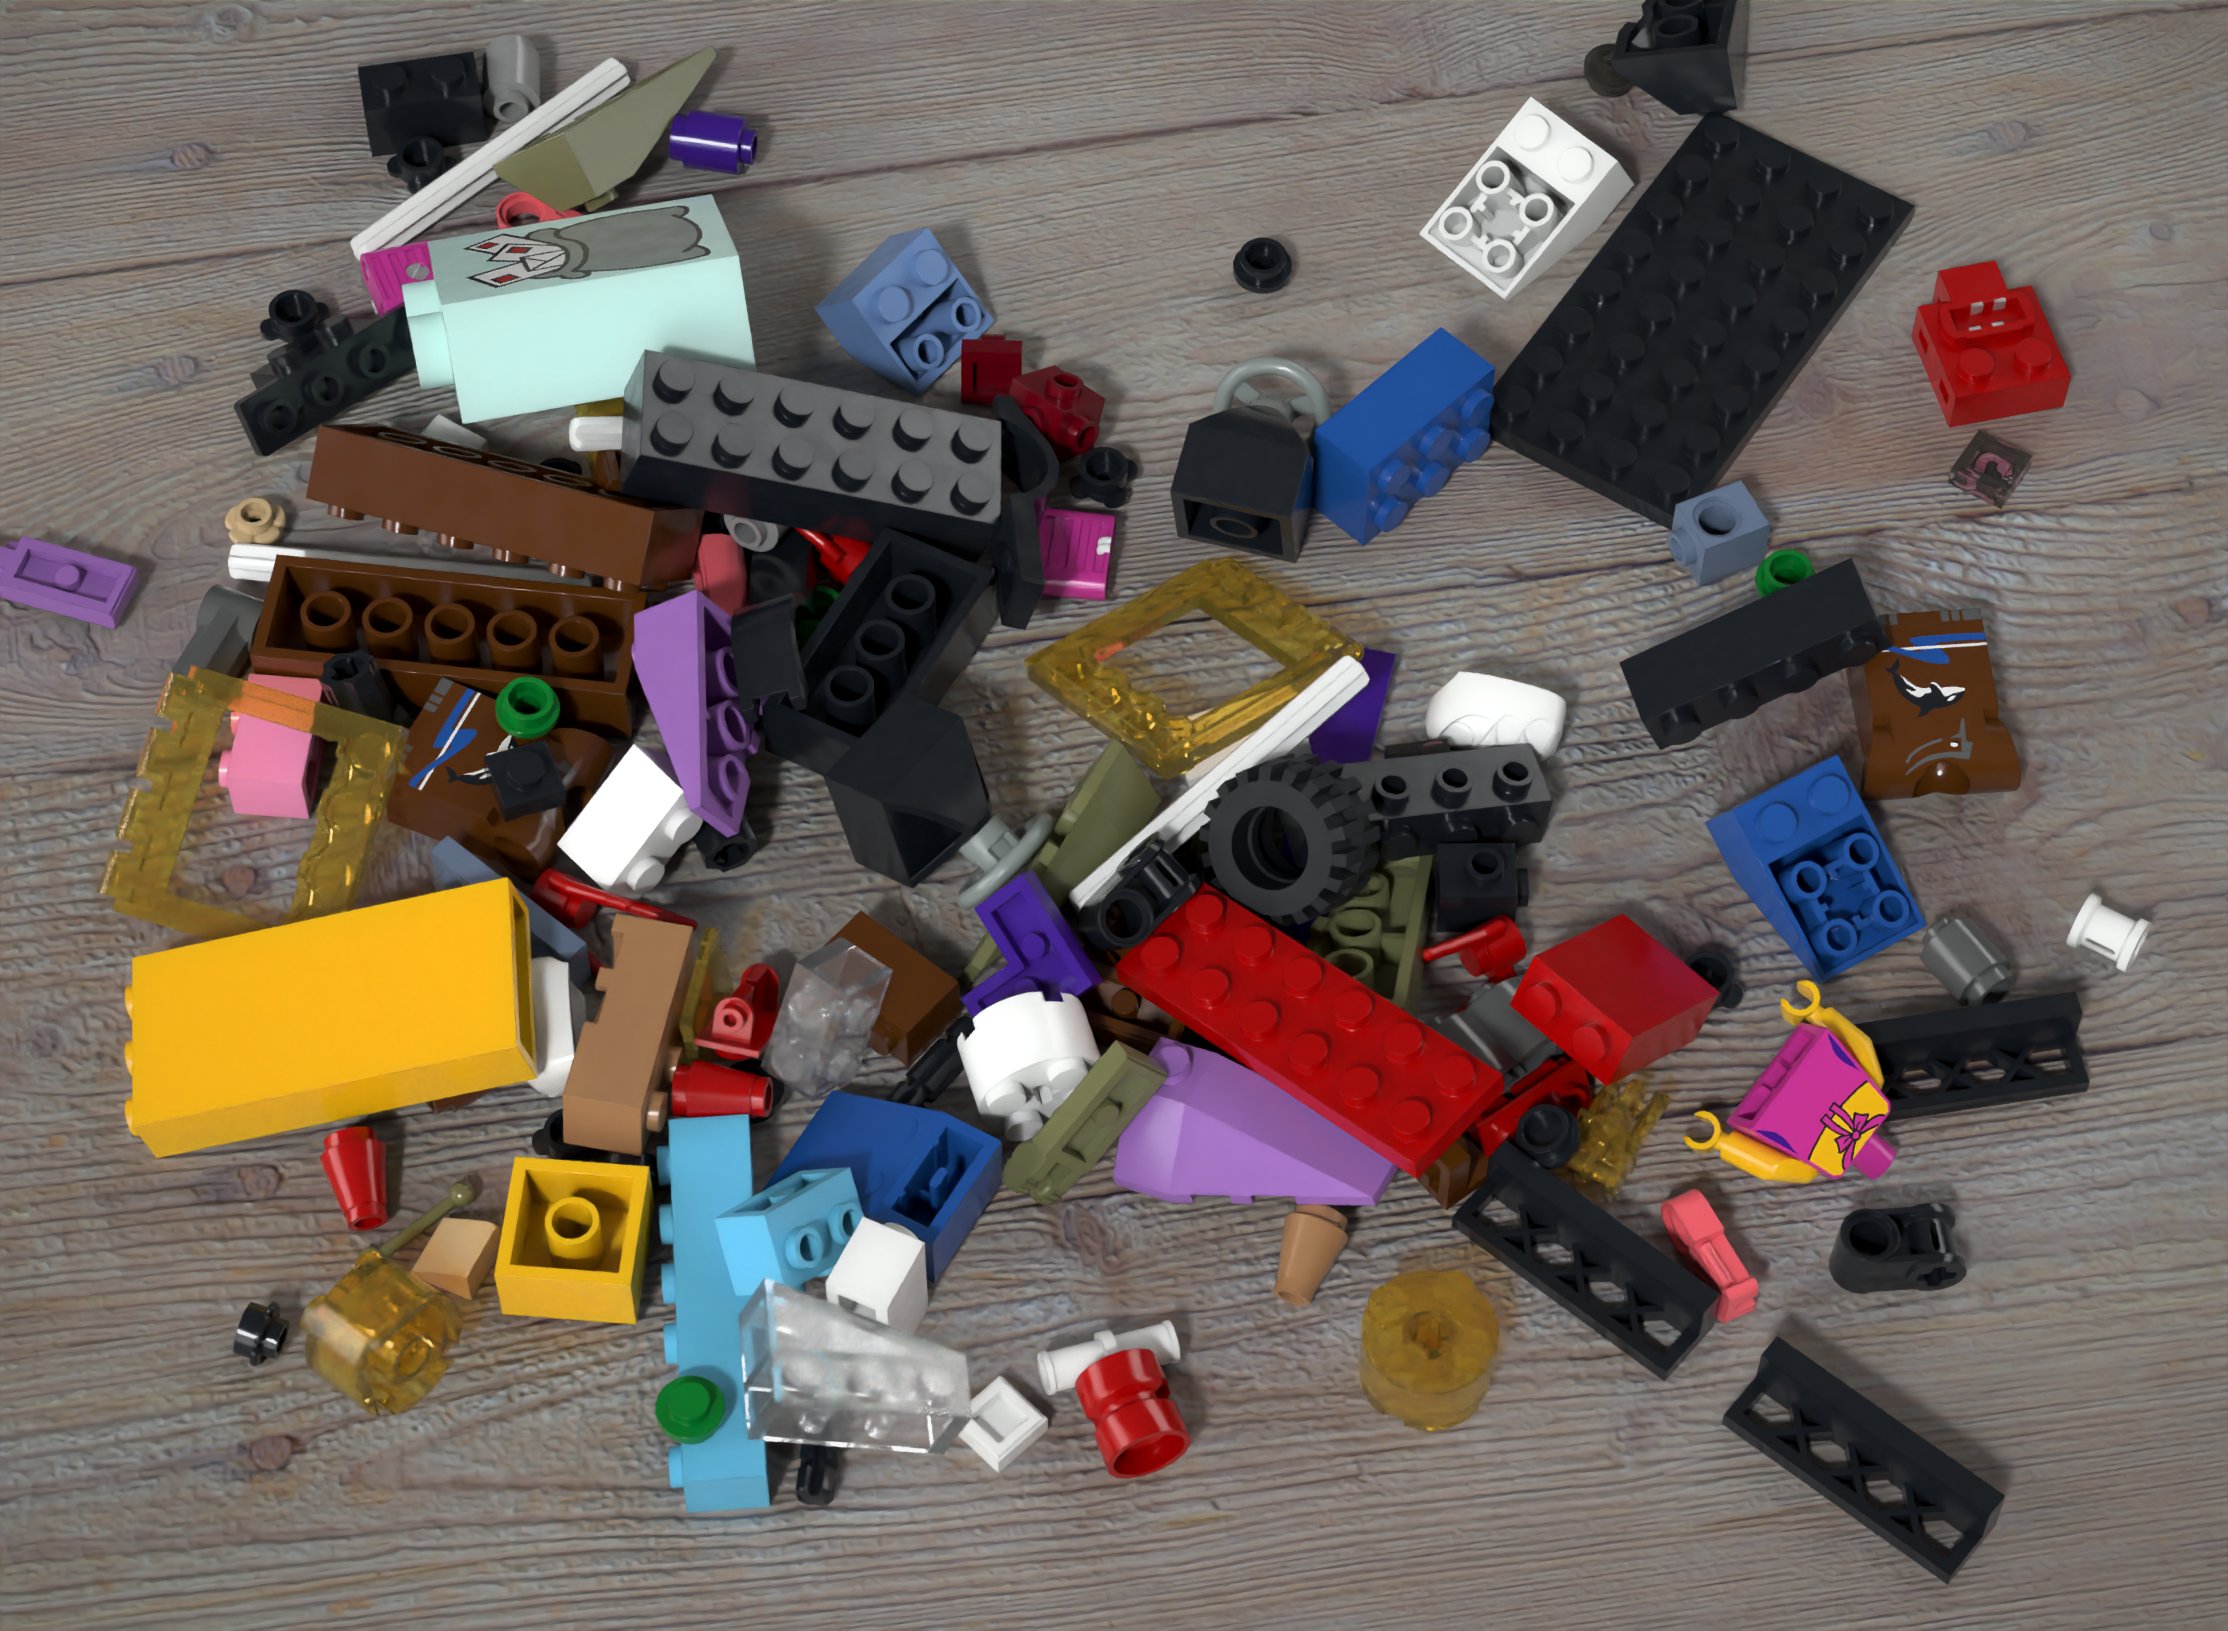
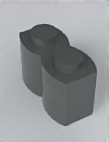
M1517 977L1509 978L1497 985L1495 983L1485 984L1471 996L1466 1005V1010L1448 1018L1444 1016L1436 1017L1426 1024L1503 1074L1505 1091L1501 1094L1503 1097L1511 1091L1510 1087L1539 1068L1543 1061L1546 1059L1556 1061L1564 1054L1560 1047L1509 1006L1521 983Z

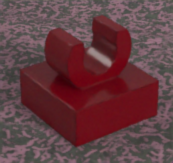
M984 333L981 334V339H962L961 403L992 404L996 394L1008 396L1012 378L1022 375V341L1006 340V334Z

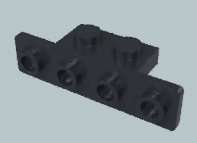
M404 301L375 319H348L346 314L330 317L313 328L315 336L301 344L300 342L285 344L267 355L269 363L250 374L257 390L234 404L237 416L257 456L266 457L416 366Z

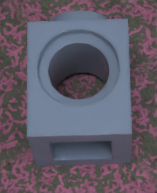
M1739 480L1676 504L1672 531L1668 534V546L1675 562L1680 567L1686 566L1697 584L1701 586L1763 562L1771 524L1742 481Z

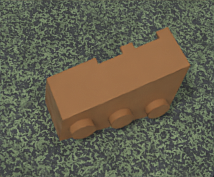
M616 913L611 928V935L614 936V968L600 967L595 988L599 991H605L593 1023L584 1021L563 1092L564 1143L642 1157L651 1131L661 1132L664 1126L668 1109V1093L666 1091L668 1086H672L677 1065L685 1064V1048H683L685 1042L694 1043L695 1038L698 1036L702 1019V1005L693 1003V927Z

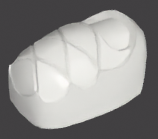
M1459 671L1451 681L1430 699L1425 717L1426 732L1430 742L1441 741L1445 743V747L1437 751H1464L1530 743L1537 762H1542L1553 756L1557 749L1566 716V702L1556 693L1536 686L1492 675Z
M550 956L531 958L538 1079L527 1082L538 1092L547 1094L548 1097L563 1096L584 1021L588 1022L585 996L570 980V968L567 962L556 960Z

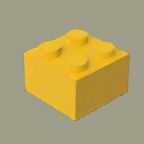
M515 1156L494 1273L502 1314L637 1325L655 1209L649 1166Z

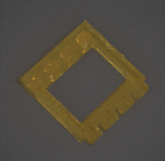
M1225 557L1213 564L1206 559L1031 655L1024 659L1028 678L1031 682L1111 740L1114 738L1123 744L1130 754L1168 781L1179 774L1190 771L1196 764L1259 729L1342 656L1349 655L1360 662L1364 655V647L1361 643L1335 626H1331L1329 622L1299 602H1295L1290 596L1264 579L1259 578L1255 573L1230 557ZM1199 608L1286 668L1198 718L1190 720L1185 715L1174 717L1168 713L1164 701L1151 691H1137L1131 686L1129 676L1114 665L1104 667L1099 664L1100 661L1190 611Z
M191 665L187 677L168 672L154 715L171 720L173 723L170 732L154 727L149 728L134 775L152 781L153 785L150 793L130 788L115 834L116 838L132 842L133 847L130 855L110 849L97 892L116 898L113 911L211 941L277 927L269 922L257 921L167 892L226 710L338 743L335 753L337 760L328 788L323 790L315 815L317 818L308 850L303 853L295 878L298 882L288 913L283 915L281 925L353 910L410 730L399 725Z

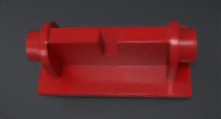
M764 963L750 965L743 972L740 985L735 992L723 998L717 1004L714 1016L695 1038L694 1045L712 1048L715 1054L730 1060H746L751 1057L759 1058L793 1012L792 1007L778 1005L780 978L776 970Z
M1559 1058L1556 1061L1546 1059L1540 1064L1539 1068L1510 1087L1512 1097L1515 1098L1514 1100L1509 1101L1500 1095L1464 1133L1477 1147L1479 1145L1482 1146L1483 1153L1489 1158L1505 1140L1516 1147L1515 1134L1518 1122L1523 1114L1534 1106L1541 1104L1561 1106L1569 1110L1578 1119L1594 1108L1585 1068L1574 1059L1569 1062L1565 1058Z

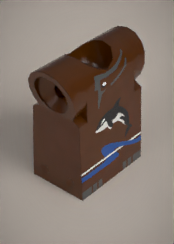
M1981 609L1879 615L1892 647L1876 654L1866 664L1845 668L1862 756H1865L1860 790L1862 802L1916 798L1931 793L1967 795L2017 791L2021 783L2020 762L2010 733L1998 719L1999 706Z
M442 677L382 773L388 821L438 841L443 840L448 835L470 853L489 860L496 857L509 872L525 883L535 885L541 874L548 868L553 867L562 852L557 843L566 833V826L583 811L600 788L616 759L615 751L603 738L591 732L575 728L552 729L544 736L534 739H522L512 736L502 729L496 719L495 699ZM518 710V711H517V712H519V713H521V714H527V715H529L528 713H525V712H523V711H521V710ZM546 739L567 791L566 805L504 822L484 771V756Z

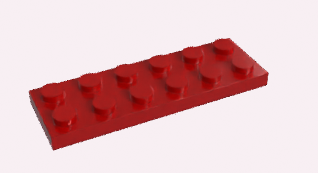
M1204 881L1198 890L1181 907L1170 914L1145 941L1135 946L1115 965L1118 980L1416 1179L1505 1091L1503 1074Z

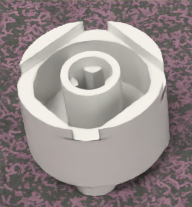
M1042 991L1023 993L999 1001L982 1010L972 1019L975 1030L967 1039L961 1032L957 1040L958 1051L981 1119L994 1128L1003 1129L1006 1138L1010 1141H1024L1035 1137L1050 1119L1053 1112L1063 1104L1089 1073L1095 1062L1101 1057L1081 1001L1071 994L1060 992L1063 1002H1046Z

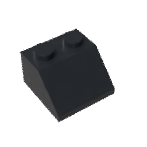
M473 48L358 64L363 110L372 157L397 154L399 146L405 140L415 136L432 137L442 147L487 141Z

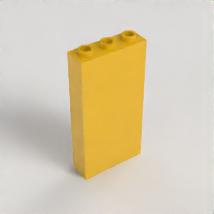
M509 877L132 957V984L127 985L125 988L126 1008L132 1020V1040L127 1041L125 1044L126 1064L132 1076V1097H128L125 1101V1116L131 1133L134 1136H140L157 1158L538 1079L529 910Z

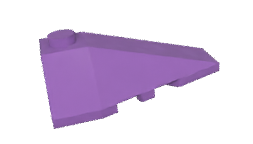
M695 589L634 614V643L632 644L631 653L635 670L690 810L728 838L739 832L750 786V778L744 766L747 756L758 752L761 738L754 730L755 722L746 724L741 713L731 647L732 617ZM769 696L760 698L759 716L762 715V707Z
M1160 1037L1148 1056L1160 1063L1168 1073L1166 1076L1168 1079L1120 1134L1113 1179L1118 1186L1171 1203H1194L1195 1195L1230 1196L1232 1204H1254L1255 1196H1290L1299 1205L1376 1206L1399 1167L1258 1073L1217 1053Z

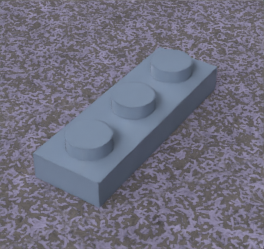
M448 835L429 851L435 877L433 886L436 892L502 878ZM516 889L529 910L531 958L550 956L556 960L567 962L570 968V980L579 990L592 978L586 942Z

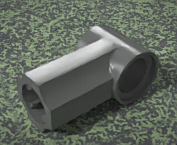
M220 584L212 586L201 602L196 620L197 631L168 675L171 689L178 692L187 703L203 709H207L211 705L218 706L251 653L265 600Z

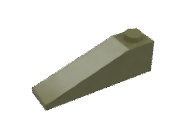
M712 45L670 64L620 92L619 96L574 118L575 121L527 144L492 165L498 177L561 213L580 204H584L586 210L591 212L619 197L615 186L637 172L717 55Z
M1112 738L1084 773L1056 817L1053 831L1034 853L1023 873L1034 870L1060 913L1071 905L1068 898L1070 890L1151 822L1150 818L1161 802V798L1123 744ZM988 930L956 979L965 988L1004 958Z
M1435 854L1408 857L1398 861H1377L1376 867L1365 871L1371 879L1363 890L1353 894L1354 899L1330 911L1327 917L1318 916L1309 927L1310 939L1304 945L1307 949L1416 1019H1418L1424 968L1422 952L1426 948Z

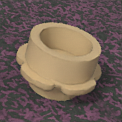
M265 497L245 499L238 506L232 507L225 518V526L227 529H230L229 537L234 543L277 546L283 536L282 527L286 524V515L282 507L278 504L271 505L270 501Z

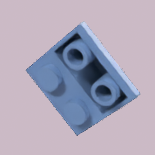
M928 227L889 236L814 308L850 357L912 396L921 395L961 355L962 339H978L995 322Z

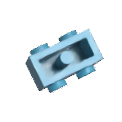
M850 1167L798 1171L714 1218L736 1296L765 1294L767 1302L785 1301L806 1291L805 1282L814 1277L830 1275L862 1217H864Z

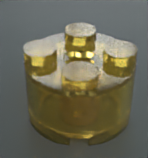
M369 1251L357 1259L351 1271L327 1295L317 1296L306 1306L302 1313L300 1327L307 1332L305 1358L311 1371L369 1414L380 1417L379 1411L385 1409L393 1415L406 1412L419 1403L437 1385L449 1366V1363L444 1361L441 1356L449 1339L459 1344L463 1321L459 1307L452 1300L397 1261L383 1257L376 1251Z
M1457 1270L1411 1272L1377 1287L1370 1294L1363 1314L1358 1356V1378L1363 1393L1370 1404L1383 1415L1386 1411L1404 1420V1426L1423 1431L1450 1428L1470 1418L1478 1409L1479 1403L1486 1396L1494 1377L1499 1328L1492 1306L1486 1297L1474 1287L1471 1278L1464 1272Z

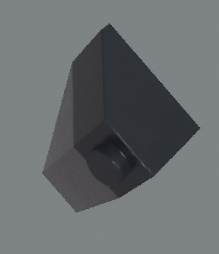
M1645 0L1641 5L1643 16L1637 23L1626 22L1618 32L1612 56L1613 70L1679 115L1698 114L1704 117L1708 112L1723 114L1729 110H1737L1743 83L1748 0Z

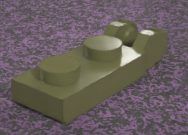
M1115 1040L1105 1054L1095 1062L1089 1073L1063 1104L1053 1112L1047 1123L1031 1140L1032 1142L1019 1144L1012 1152V1157L1007 1159L1006 1165H1003L1004 1170L1001 1172L1003 1174L1002 1181L1005 1182L1004 1186L1017 1194L1028 1192L1031 1194L1030 1198L1042 1205L1050 1206L1051 1203L1056 1204L1058 1199H1062V1194L1067 1193L1082 1174L1087 1175L1168 1079L1166 1077L1168 1073L1156 1059Z

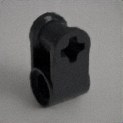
M1160 832L1151 834L1138 844L1116 868V872L1080 909L1077 920L1079 934L1084 942L1094 950L1110 952L1139 945L1170 914L1181 907L1202 884L1203 879L1197 872L1188 873L1165 849L1164 843L1166 839ZM1111 904L1120 908L1125 917V929L1120 937L1112 934L1106 925V911Z
M1924 1203L1912 1207L1863 1208L1853 1211L1845 1217L1829 1258V1271L1833 1280L1841 1288L1858 1294L1910 1289L1935 1291L1954 1286L1966 1276L1965 1260L1961 1256L1956 1255L1951 1233L1952 1228L1955 1226L1954 1210L1942 1203ZM1854 1247H1864L1872 1251L1875 1256L1864 1255Z

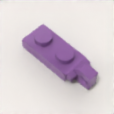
M21 536L19 542H8L6 547L0 546V598L108 628H117L140 583L138 570L134 566L26 536Z

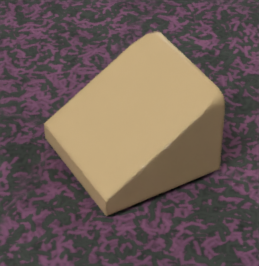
M443 1217L411 1271L412 1276L472 1301L497 1259L501 1239L500 1227L488 1221Z

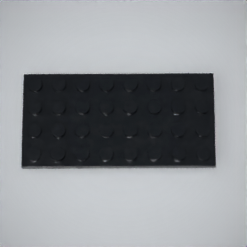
M1719 112L1706 113L1494 385L1492 394L1494 396V403L1491 408L1489 423L1490 439L1672 531L1675 505L1715 489L1911 223L1915 206Z

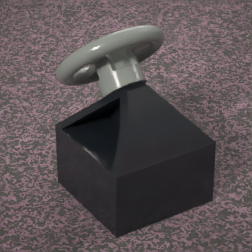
M1261 356L1238 364L1225 375L1215 393L1213 415L1190 423L1170 490L1178 537L1296 563L1314 500L1311 459H1313L1315 430L1332 417V408L1328 394L1321 382L1311 371L1290 359L1276 356ZM1266 374L1279 375L1295 382L1305 393L1288 399H1283L1276 395L1267 396L1248 379ZM1236 396L1247 406L1231 409L1233 397ZM1314 413L1312 431L1304 442L1292 426V423L1296 417Z
M906 692L888 708L823 776L856 863L913 889L957 850L970 863L976 862L979 867L966 880L956 897L958 906L966 910L979 905L1008 881L1041 847L1054 828L1052 816L1047 813H1041L1034 816L1013 833L995 813L992 814V802L963 718Z

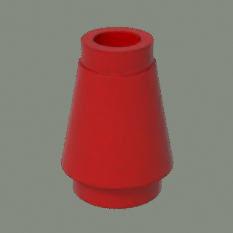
M694 1059L691 1065L678 1064L675 1069L671 1088V1108L674 1117L697 1118L749 1114V1118H755L756 1116L768 1117L771 1112L773 1101V1082L771 1077H759L756 1074L700 1059Z
M364 1126L345 1128L330 1134L323 1141L325 1152L320 1156V1162L343 1215L347 1220L348 1228L352 1231H367L384 1225L388 1221L386 1212L385 1143L377 1139L376 1131L373 1128Z

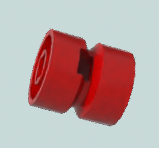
M1140 1348L1119 1351L1091 1364L1078 1376L1075 1382V1390L1086 1418L1093 1421L1095 1428H1097L1094 1433L1095 1441L1110 1475L1115 1478L1125 1479L1145 1476L1167 1467L1186 1453L1191 1444L1190 1435L1177 1403L1168 1399L1171 1392L1156 1353L1149 1349Z

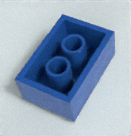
M1442 327L1436 330L1315 430L1312 472L1314 500L1312 507L1363 546L1380 532L1387 533L1392 531L1402 521L1411 506L1423 496L1429 498L1435 495L1445 484L1448 475L1464 462H1474L1487 448L1490 441V413L1494 403V396L1492 394L1495 367Z

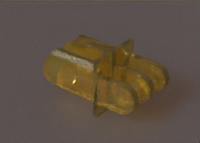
M1623 1078L1607 1087L1603 1085L1588 1110L1580 1108L1577 1118L1582 1129L1580 1148L1590 1154L1588 1155L1579 1150L1571 1161L1558 1168L1562 1170L1565 1166H1568L1580 1172L1579 1180L1588 1183L1591 1179L1598 1181L1606 1186L1605 1193L1610 1196H1614L1618 1192L1629 1173L1633 1174L1638 1152L1670 1103L1668 1095L1655 1091L1633 1128L1629 1131L1642 1106L1646 1090V1084L1636 1079H1632L1627 1084L1608 1116L1606 1114L1617 1098ZM1604 1160V1161H1606V1162H1608V1163H1610V1164H1612V1165H1614V1166H1616V1167L1614 1168V1167H1612V1166H1610V1165H1608V1164H1606V1163H1604V1162H1602V1161Z

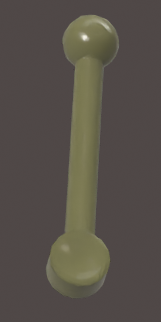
M466 1181L454 1183L450 1188L448 1197L380 1248L370 1247L362 1250L357 1256V1265L361 1274L366 1277L380 1275L384 1271L387 1258L455 1207L470 1205L475 1197L473 1186Z

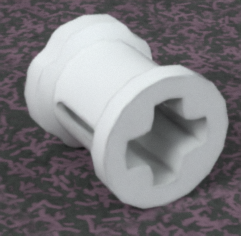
M2092 893L2078 913L2068 935L2066 945L2074 949L2082 945L2115 961L2116 968L2127 973L2138 956L2152 923L2142 918L2138 921L2128 918L2102 905L2101 897Z

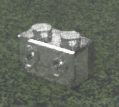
M843 937L797 961L760 1068L811 1102L836 1087L841 1089L847 1086L857 1075L861 1066L862 1058L872 1032L871 1029L874 1027L880 1013L881 1004L893 970Z

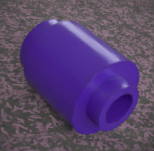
M691 110L689 115H675L669 142L671 160L683 162L684 168L741 175L745 164H754L758 148L757 130L749 129L747 117Z

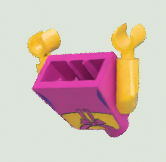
M1800 980L1797 982V990L1807 997L1812 1004L1806 1009L1799 1010L1793 1008L1784 998H1780L1782 1017L1789 1024L1798 1027L1726 1123L1735 1130L1730 1134L1724 1132L1719 1120L1712 1113L1699 1111L1694 1113V1116L1714 1126L1713 1137L1705 1143L1694 1142L1685 1135H1683V1139L1695 1153L1704 1155L1718 1150L1723 1161L1764 1181L1807 1184L1818 1175L1837 1180L1844 1175L1851 1164L1870 1180L1876 1179L1890 1167L1895 1158L1896 1150L1875 1133L1890 1113L1891 1103L1881 1091L1884 1078L1872 1040L1833 1007L1826 1009L1821 1007L1820 993L1816 985L1809 980Z

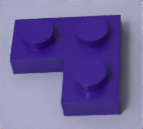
M1034 870L1022 873L974 908L1008 962V965L961 997L972 1018L987 1007L1019 994L1042 991L1046 1002H1063L1060 992L1071 994L1079 999L1103 982Z

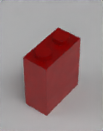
M1621 914L1535 955L1509 1006L1607 1087L1693 1042L1720 992L1625 914Z

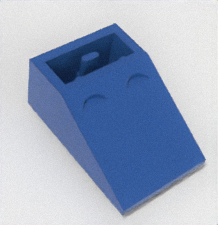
M1838 754L1794 774L1705 822L1733 878L1819 984L1927 926Z
M832 1090L762 1191L798 1171L850 1167L864 1217L882 1225L885 1223L899 1224L910 1230L918 1240L925 1242L927 1280L935 1283L1003 1182V1174H1001L1003 1172L1002 1141L945 1112Z

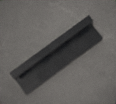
M2076 991L1854 1024L1872 1040L1884 1078L1881 1091L1887 1098L1893 1099L1889 1100L1891 1110L1883 1122L2087 1092L2090 1083L2076 1041V1034L2083 1015ZM2060 1049L2067 1074L2046 1077L2025 1064L2033 1053ZM1987 1061L2006 1072L1999 1084L1981 1086L1962 1075L1969 1063ZM1923 1070L1942 1081V1084L1934 1094L1921 1096L1898 1083L1906 1072Z
M1506 1140L1488 1159L1486 1181L1452 1216V1227L1664 1382L1714 1327L1721 1294ZM1496 1198L1517 1214L1519 1229L1493 1231L1476 1218ZM1528 1222L1536 1228L1529 1229ZM1558 1243L1570 1252L1572 1268L1546 1270L1533 1260L1531 1245ZM1521 1245L1522 1251H1520L1515 1246ZM1582 1262L1587 1264L1589 1267H1582ZM1610 1281L1623 1291L1626 1307L1600 1309L1587 1299L1585 1283ZM1567 1284H1575V1290ZM1635 1300L1643 1306H1636ZM1664 1320L1682 1333V1335L1663 1355L1641 1339L1638 1322ZM1621 1323H1628L1629 1329H1627Z
M1778 1336L1761 1354L1756 1378L1723 1416L1722 1424L1947 1585L1993 1530L2005 1499L2004 1494ZM1767 1395L1789 1411L1792 1428L1766 1430L1747 1415L1760 1399ZM1802 1421L1807 1423L1809 1426L1803 1427ZM1831 1440L1845 1451L1848 1468L1821 1469L1809 1460L1806 1442ZM1793 1443H1794L1796 1450H1794L1792 1447H1790V1446L1787 1445V1444H1793ZM1858 1460L1866 1466L1859 1467ZM1889 1481L1901 1490L1904 1508L1879 1510L1865 1500L1862 1482ZM1851 1483L1852 1490L1844 1484ZM1915 1501L1920 1503L1923 1507H1916ZM1945 1521L1965 1536L1951 1554L1945 1557L1922 1540L1919 1522ZM1900 1524H1908V1530Z

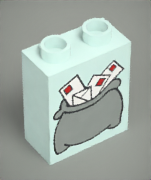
M712 194L427 241L434 279L401 284L421 390L454 385L462 424L624 397V389L645 349L757 372L739 255Z

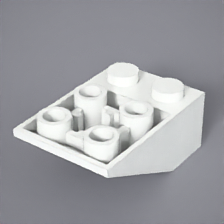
M1530 97L1425 225L1419 235L1507 302L1593 234L1629 192L1634 183L1615 158Z

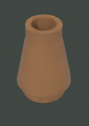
M1297 1204L1294 1213H1289L1285 1216L1277 1279L1272 1293L1277 1298L1296 1306H1310L1314 1293L1349 1239L1348 1235L1344 1232L1348 1220L1343 1214L1326 1205Z

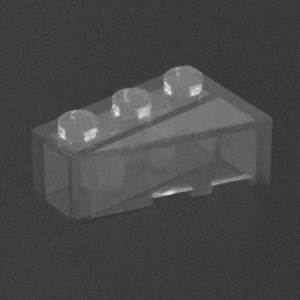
M764 1277L739 1314L748 1440L944 1455L972 1419L966 1355Z

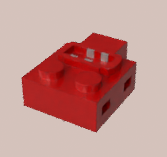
M1995 260L1939 270L1932 298L1933 303L1917 307L1911 337L1948 427L1952 428L2063 407L2071 375L2032 285L2007 289Z

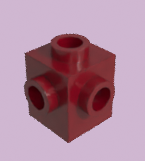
M1055 365L1012 378L1008 397L1012 398L1051 444L1058 463L1082 455L1094 448L1100 432L1099 423L1105 398L1085 386L1082 379L1078 376L1064 372Z

